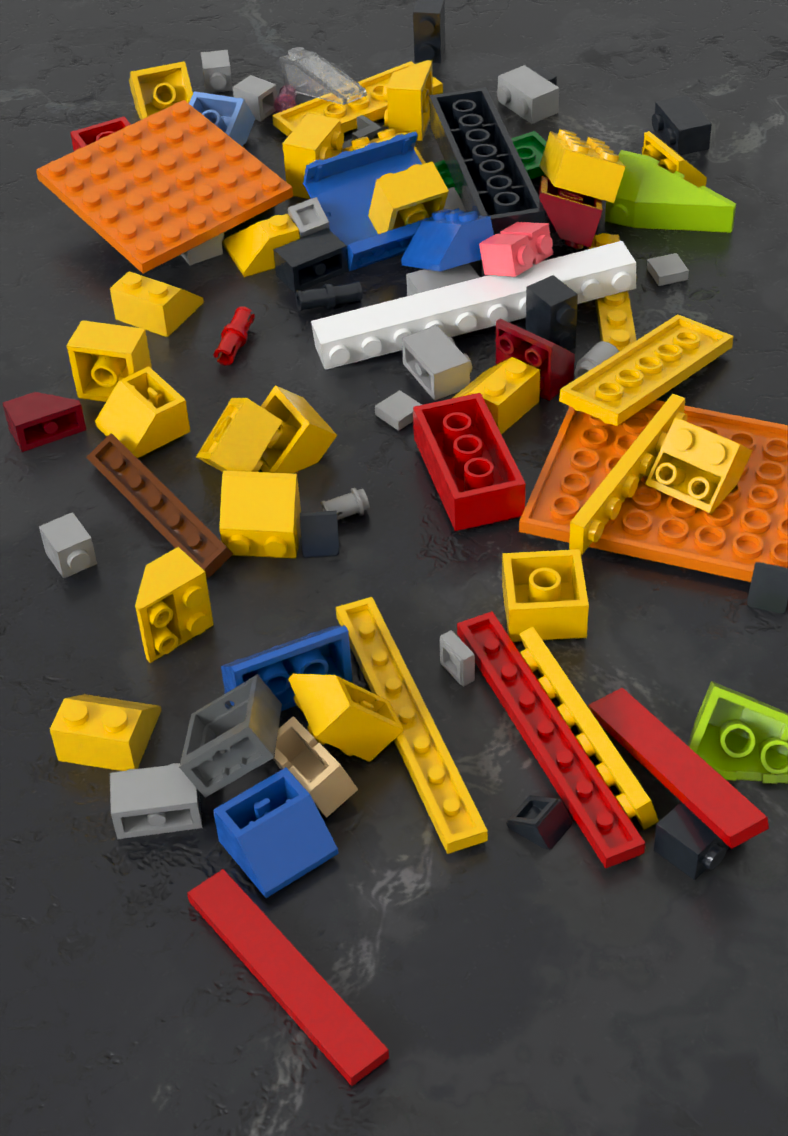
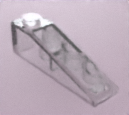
M296 47L288 50V55L279 58L285 87L288 91L343 105L367 96L366 89L345 70L316 52L304 50V47Z

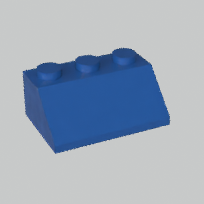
M450 209L433 212V218L421 222L401 258L402 266L444 271L482 260L479 243L494 235L490 216H479L477 211L464 213V210H457L451 212Z
M345 625L331 626L221 666L225 693L258 674L281 702V711L296 706L294 701L295 693L288 680L292 674L336 675L353 683L349 631Z

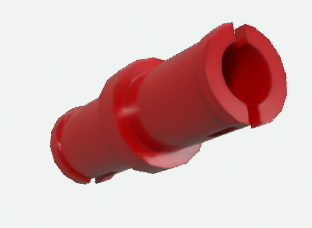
M238 307L230 324L224 327L221 333L222 340L213 354L214 358H218V363L231 365L238 349L245 345L248 339L247 332L255 319V314L250 315L251 309Z

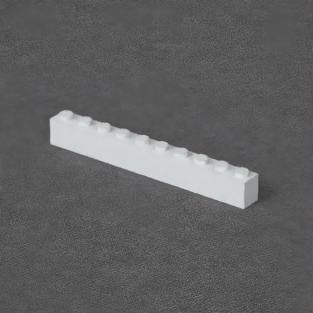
M623 241L545 260L538 264H532L533 267L516 277L487 275L313 320L311 324L315 347L324 369L327 370L402 350V337L436 325L446 336L453 337L495 326L496 321L500 318L507 322L526 318V287L552 275L578 294L577 304L636 289V261Z

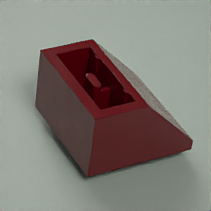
M501 318L496 321V365L514 357L539 369V396L548 401H551L558 395L561 388L574 381V353Z

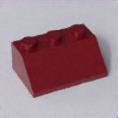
M542 176L539 200L560 239H564V244L576 249H583V245L591 247L603 211L601 199L554 187L547 177Z

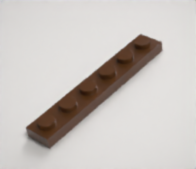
M112 433L86 457L175 548L179 547L205 571L206 580L233 555L230 549Z

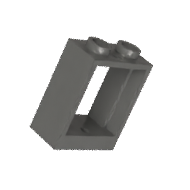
M258 674L191 714L179 768L205 798L275 757L282 704ZM233 701L235 705L228 706L225 702Z

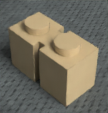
M294 716L278 729L273 760L281 770L286 767L309 792L316 807L327 818L352 796L358 788L341 764L316 741Z

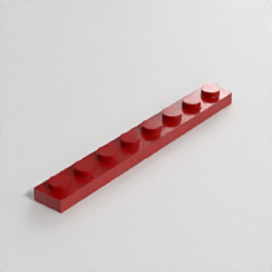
M493 611L457 623V635L475 654L476 665L605 869L644 854V840Z

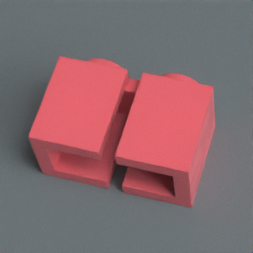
M516 222L500 231L501 234H495L479 243L484 275L516 277L533 267L532 264H538L553 255V242L550 236L549 223Z

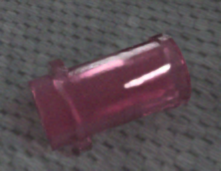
M284 85L280 88L279 96L274 102V108L278 113L296 106L295 99L297 93H295L296 89L293 86Z

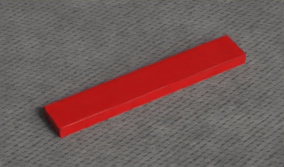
M620 688L588 705L589 710L598 723L731 849L769 829L768 817L624 688Z
M224 869L187 892L191 905L351 1086L355 1085L389 1059L387 1047Z

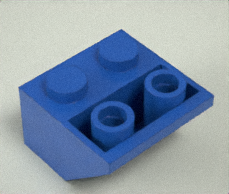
M286 767L213 810L219 842L265 898L338 854V848L311 795Z

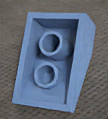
M193 92L189 104L243 146L255 121V117L245 99Z

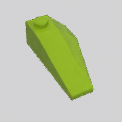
M624 150L620 151L619 160L626 167L614 203L606 201L605 221L632 228L732 232L736 203L705 186L697 187L684 180L685 175L678 171L672 173L658 165L660 161L650 156Z
M711 681L695 719L687 746L726 780L761 781L762 783L772 784L788 783V713Z

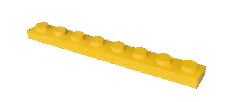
M373 597L336 607L338 622L340 626L345 625L349 631L350 647L371 692L390 702L404 729L394 741L446 853L449 854L488 841V830Z

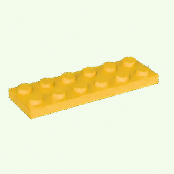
M410 61L272 115L273 125L286 136H289L304 117L311 113L340 119L341 132L345 133L357 129V117L360 115H364L371 121L384 119L385 110L388 109L387 102L383 101L384 84L389 83L393 72L415 64ZM433 77V95L442 94L443 83Z
M677 314L561 388L559 401L573 407L576 411L585 412L599 418L606 424L618 426L730 350L733 345L734 336Z

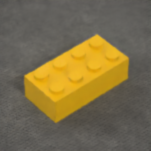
M559 129L558 133L550 131L540 168L553 186L614 203L626 167L619 160V155L614 154V151L609 149L610 146L605 145V142L602 140L588 137L587 141H583L576 136V133L564 129Z

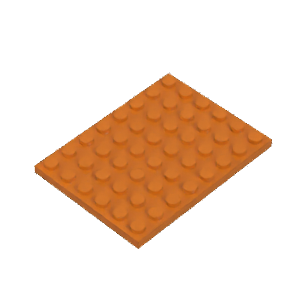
M653 401L618 426L606 424L599 418L585 412L576 411L573 407L569 406L520 518L519 532L569 543L570 522L665 402ZM685 406L684 413L688 416L687 422L752 450L738 484L711 514L645 485L648 476L644 475L639 481L634 495L631 498L627 497L622 503L617 517L614 520L610 519L604 526L600 539L596 543L592 542L589 546L595 549L747 582L752 580L755 562L788 568V425Z

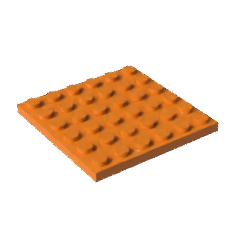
M185 100L36 169L37 178L143 274L293 197V187Z

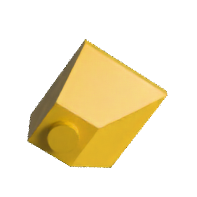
M185 61L130 72L129 83L135 107L141 120L183 100L189 103L193 91Z
M284 214L275 215L270 219L257 222L225 238L222 243L242 275L247 277L274 269L273 249L300 239L298 227L290 216Z

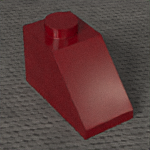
M33 392L3 402L9 430L21 452L87 430L82 405L79 400Z

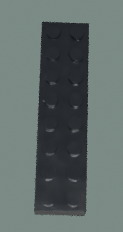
M487 88L429 95L430 126L466 212L477 211L479 216H490L494 235L501 234L500 231L516 222L545 223V209L539 200V196Z

